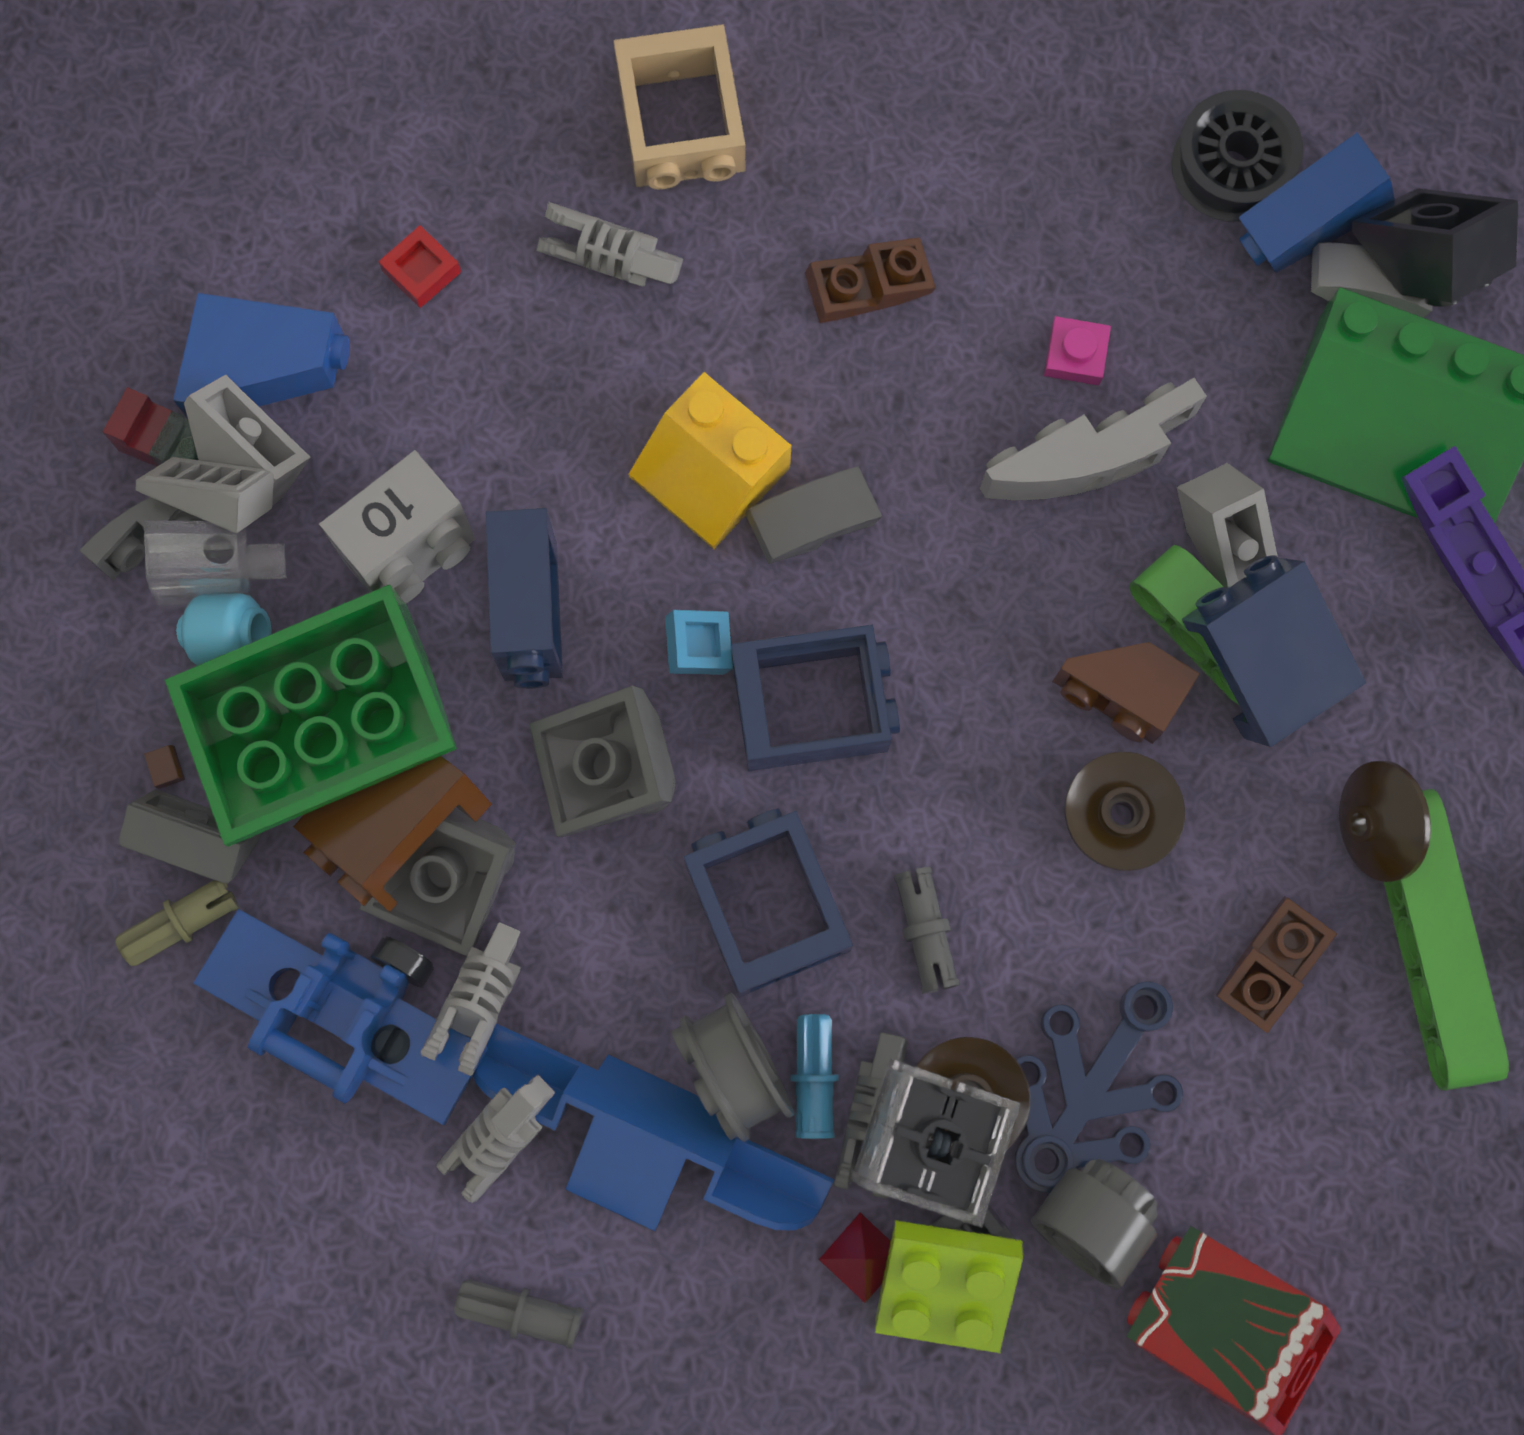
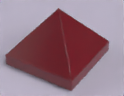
M859 1212L822 1254L819 1260L866 1303L883 1283L891 1241Z

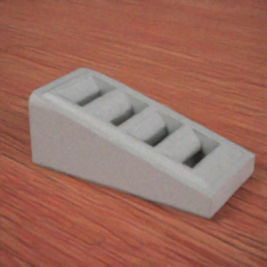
M172 457L136 480V491L231 532L238 533L272 509L274 474L260 468Z

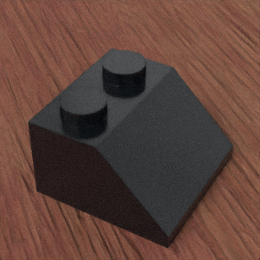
M1417 188L1352 221V233L1400 294L1425 298V303L1430 306L1444 307L1455 305L1460 302L1463 296L1478 288L1491 285L1492 280L1516 267L1518 200Z

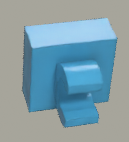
M672 610L665 616L669 674L724 675L733 669L728 612Z

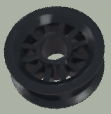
M1229 90L1214 94L1199 103L1191 111L1184 123L1181 135L1175 144L1172 154L1174 181L1184 199L1202 214L1221 221L1241 222L1239 216L1297 175L1303 159L1302 135L1291 114L1281 104L1266 95L1248 90ZM1234 151L1240 153L1247 161L1235 160L1227 152Z

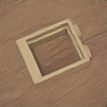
M724 24L614 40L617 73L636 187L649 185L653 189H668L676 186L682 180L702 177L708 181H723L731 178L737 172L745 171V140ZM716 74L726 135L645 147L635 86Z

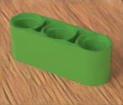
M1173 545L1129 583L1131 595L1233 702L1238 704L1203 636L1200 633L1188 631L1182 621L1185 616L1197 609L1195 603L1199 598L1212 590L1224 586L1190 552L1181 546Z

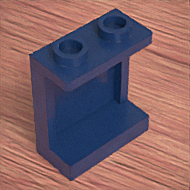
M1276 555L1266 556L1250 564L1244 570L1246 577L1231 587L1217 588L1203 595L1195 603L1197 609L1182 619L1188 631L1200 633L1203 636L1235 696L1242 713L1234 717L1233 721L1244 739L1268 747L1274 746L1366 684L1305 561L1278 558Z

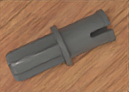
M470 1279L463 1281L455 1301V1314L458 1317L508 1330L512 1339H517L518 1334L563 1345L571 1350L576 1340L583 1308H574L529 1296V1288L524 1287L522 1292L518 1293Z

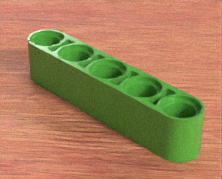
M1424 789L1422 791L1427 801L1431 821L1430 843L1425 859L1417 871L1408 878L1400 881L1384 882L1431 1076L1440 1090L1448 1091L1502 1081L1507 1078L1509 1061L1446 811L1439 794L1434 789Z

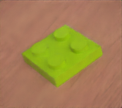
M895 1220L876 1313L875 1333L1000 1353L1023 1261L1022 1240Z

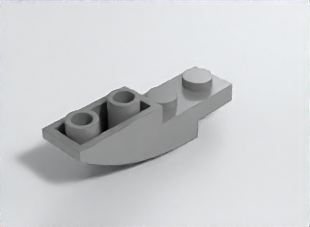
M1192 378L1177 388L1172 382L1159 387L1144 399L1143 403L1145 406L1130 415H1127L1125 410H1120L1103 420L1095 429L1085 414L1068 424L1064 419L1056 420L1043 428L1035 436L1037 442L1019 452L1013 446L994 456L986 464L988 470L985 472L980 490L985 498L1049 499L1098 489L1131 477L1161 461L1171 444L1165 433L1193 418L1207 395L1196 379Z

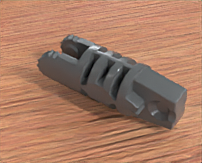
M884 1032L880 1033L873 1063L861 1061L834 1187L850 1189L857 1173V1161L861 1143L866 1142L877 1145L878 1142L875 1140L878 1132L881 1133L883 1125L887 1126L884 1124L887 1116L884 1113L886 1106L890 1105L889 1092H892V1100L898 1082L895 1080L898 1071L908 1075L913 1073L903 1070L908 1040L905 1037ZM871 1180L872 1196L888 1199L890 1189L882 1187L879 1183Z

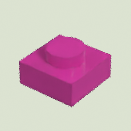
M1055 316L1051 328L1044 376L1100 386L1104 375L1111 326Z

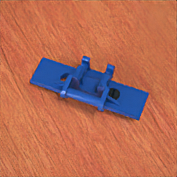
M238 909L193 984L259 1021L249 1040L248 1049L259 1056L267 1052L333 1090V1098L344 1104L353 1097L364 1080L445 1126L473 1075L469 1076L458 1071L460 1066L459 1058L466 1043L470 1042L471 1038L450 1028L447 1043L435 1061L422 1056L420 1052L436 1019L403 1001L409 984L405 973L390 965H386L384 968L353 952L347 941L333 933H328L324 937L321 946L325 948V951L321 955ZM289 970H296L301 973L294 985L293 991L286 998L278 1001L274 994L276 979L282 973ZM297 1016L308 1019L342 1038V1041L354 1048V1052L345 1067L287 1035ZM485 1047L476 1069L480 1065L483 1057L485 1056L489 1048Z

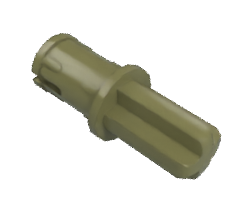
M213 880L174 903L167 899L163 902L164 909L118 934L115 942L123 959L129 965L137 966L182 939L189 943L193 940L192 933L232 910L239 909V904L232 891L228 892L227 883Z

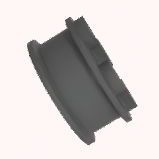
M732 992L724 994V1006L696 1021L685 1015L680 1018L681 1026L671 1032L683 1058L688 1064L694 1063L700 1076L693 1083L707 1112L711 1116L716 1114L730 1140L739 1137L741 1141L745 1142L751 1138L749 1128L779 1112H782L787 1118L794 1116L795 1112L785 1086L761 1038Z

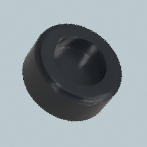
M382 937L370 956L372 960L383 968L386 965H390L405 973L408 982L420 988L424 987L434 970L433 963L413 948L391 937Z

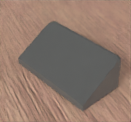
M155 789L127 804L119 836V844L127 849L210 879L229 883L236 877L259 842L262 833L227 847L223 843L210 808Z

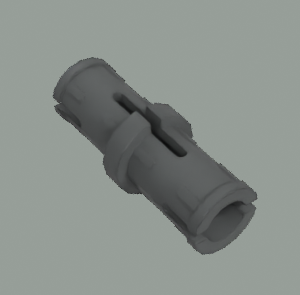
M932 867L916 869V877L920 889L919 895L915 893L910 870L894 875L908 927L903 929L905 942L912 941L922 985V994L938 991L933 968L935 965L939 967L944 990L960 986L946 933L951 932L949 919H942L932 877Z

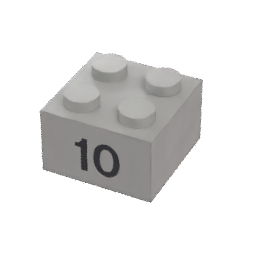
M416 450L319 523L343 562L369 593L390 584L405 604L422 591L425 585L423 581L440 567L444 570L450 569L461 562L470 551L469 544L476 540L461 503Z

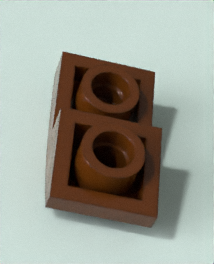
M920 237L869 244L863 255L810 262L805 271L819 323L836 321L900 305L928 295L936 288Z
M1284 896L1238 960L1216 996L1264 1032L1268 1033L1304 986L1301 983L1336 937L1337 933Z

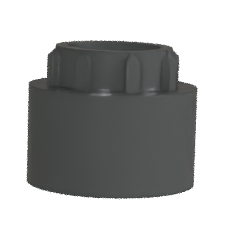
M1096 1159L1088 1161L1081 1171L1069 1168L1034 1214L1031 1223L1036 1231L1053 1248L1079 1269L1111 1288L1121 1289L1157 1238V1232L1151 1224L1158 1216L1156 1210L1158 1204L1154 1197L1127 1173L1109 1162Z

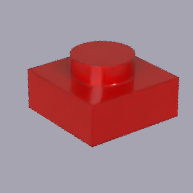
M421 225L378 261L382 272L419 308H422L461 273L459 262Z

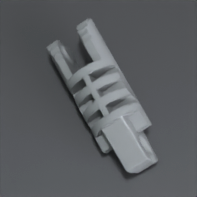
M551 202L548 203L545 214L547 219L558 225L580 230L582 233L578 247L557 238L540 237L536 251L642 287L645 286L647 277L668 284L678 280L683 259L656 249L658 238Z
M499 922L485 951L474 947L470 948L460 969L459 976L420 1052L422 1056L435 1061L438 1054L442 1053L449 1038L448 1033L450 1028L461 1034L472 1037L470 1042L466 1043L461 1053L458 1071L469 1076L474 1074L495 1028L500 1010L521 970V967L509 962L520 935L519 930Z
M539 1075L531 1079L528 1085H523L514 1095L505 1087L502 1088L438 1161L436 1167L443 1175L456 1170L462 1163L475 1174L466 1183V1188L461 1193L468 1202H476L503 1173L517 1154L542 1129L535 1116L554 1095V1091Z

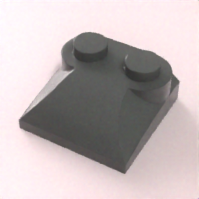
M629 686L529 724L556 837L563 838L639 813L654 814L663 810L672 802L676 785L674 771L659 715L643 688Z
M455 808L385 884L384 890L398 902L392 911L386 910L374 898L365 906L361 904L359 910L467 956L470 948H475L502 879L513 865L516 842L498 826L482 819H478L475 822L461 810Z

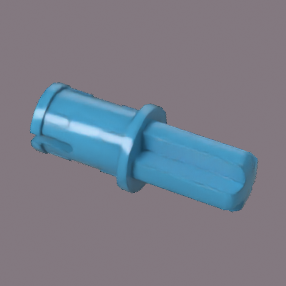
M803 1014L797 1019V1074H790V1081L796 1082L795 1138H835L833 1097L834 1081H839V1074H832V1020L826 1014Z

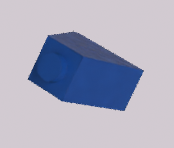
M1356 132L1239 216L1241 223L1247 231L1246 234L1239 238V241L1257 266L1267 260L1275 273L1311 254L1312 249L1318 243H1330L1350 232L1353 220L1395 200L1391 179L1359 133Z
M198 293L173 401L188 420L184 406L187 397L224 375H227L258 406L333 388L337 369L344 370L348 363L350 351L349 337L344 335L335 314L331 312Z

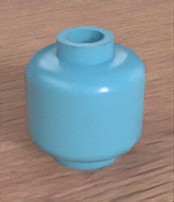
M203 593L196 596L190 601L184 614L179 618L176 629L180 646L184 648L188 658L196 666L269 636L272 631L267 612L260 608L259 604L250 595L241 593Z

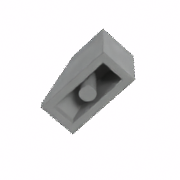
M227 375L190 394L184 402L198 459L201 461L260 468L274 474L272 505L284 497L311 458Z
M1226 463L1177 487L1187 533L1209 572L1224 587L1229 588L1246 577L1244 570L1253 562L1266 556H1277L1264 488L1230 464Z

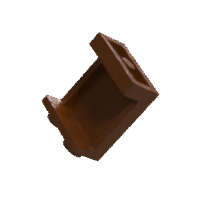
M439 756L306 813L296 822L293 828L311 843L303 853L327 875L331 877L338 868L344 872L337 883L358 902L365 906L374 898L386 910L391 912L398 902L384 890L385 884L445 818L457 807L476 822L492 803L461 770L442 756Z

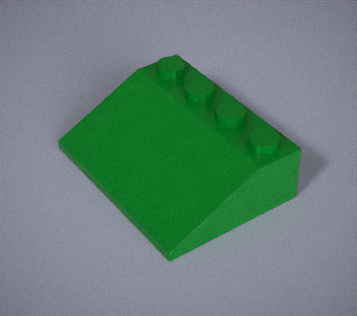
M1339 287L1320 315L1267 462L1418 518L1401 478L1449 448L1456 446L1486 494L1480 500L1495 523L1524 461V355Z
M390 584L165 679L224 845L227 847L457 749L428 657L408 607Z

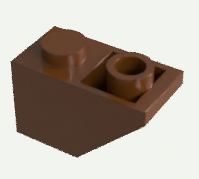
M1145 642L1067 658L1052 682L1062 687L1060 694L1072 705L1086 711H1090L1094 707L1113 719L1111 726L1122 736L1134 742H1142L1145 739L1153 744L1166 730L1200 673L1152 643Z

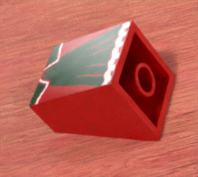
M1190 1226L1183 1239L1175 1236L1166 1247L1159 1262V1269L1164 1272L1152 1293L1145 1290L1134 1302L1127 1318V1324L1132 1327L1126 1337L1139 1348L1270 1434L1283 1435L1341 1331V1327L1327 1306Z

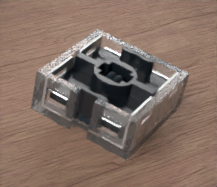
M890 1059L851 1181L866 1190L982 1227L1021 1103L957 1081L955 1090H952L953 1080Z

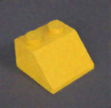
M703 372L664 413L630 470L629 477L712 549H715L746 516L747 510L755 506L790 469L792 445Z

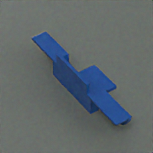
M496 1024L486 1045L489 1049L473 1075L475 1083L491 1099L504 1087L514 1095L523 1085H528L531 1079L539 1075L552 1088L554 1095L535 1118L538 1123L553 1130H556L570 1105L594 1115L565 1190L653 1231L656 1230L686 1158L715 1171L703 1200L750 1222L774 1230H797L810 1225L819 1214L835 1179L750 1140L743 1142L739 1137L730 1140L716 1114L711 1116L707 1112L698 1095L607 1054L599 1070H596Z

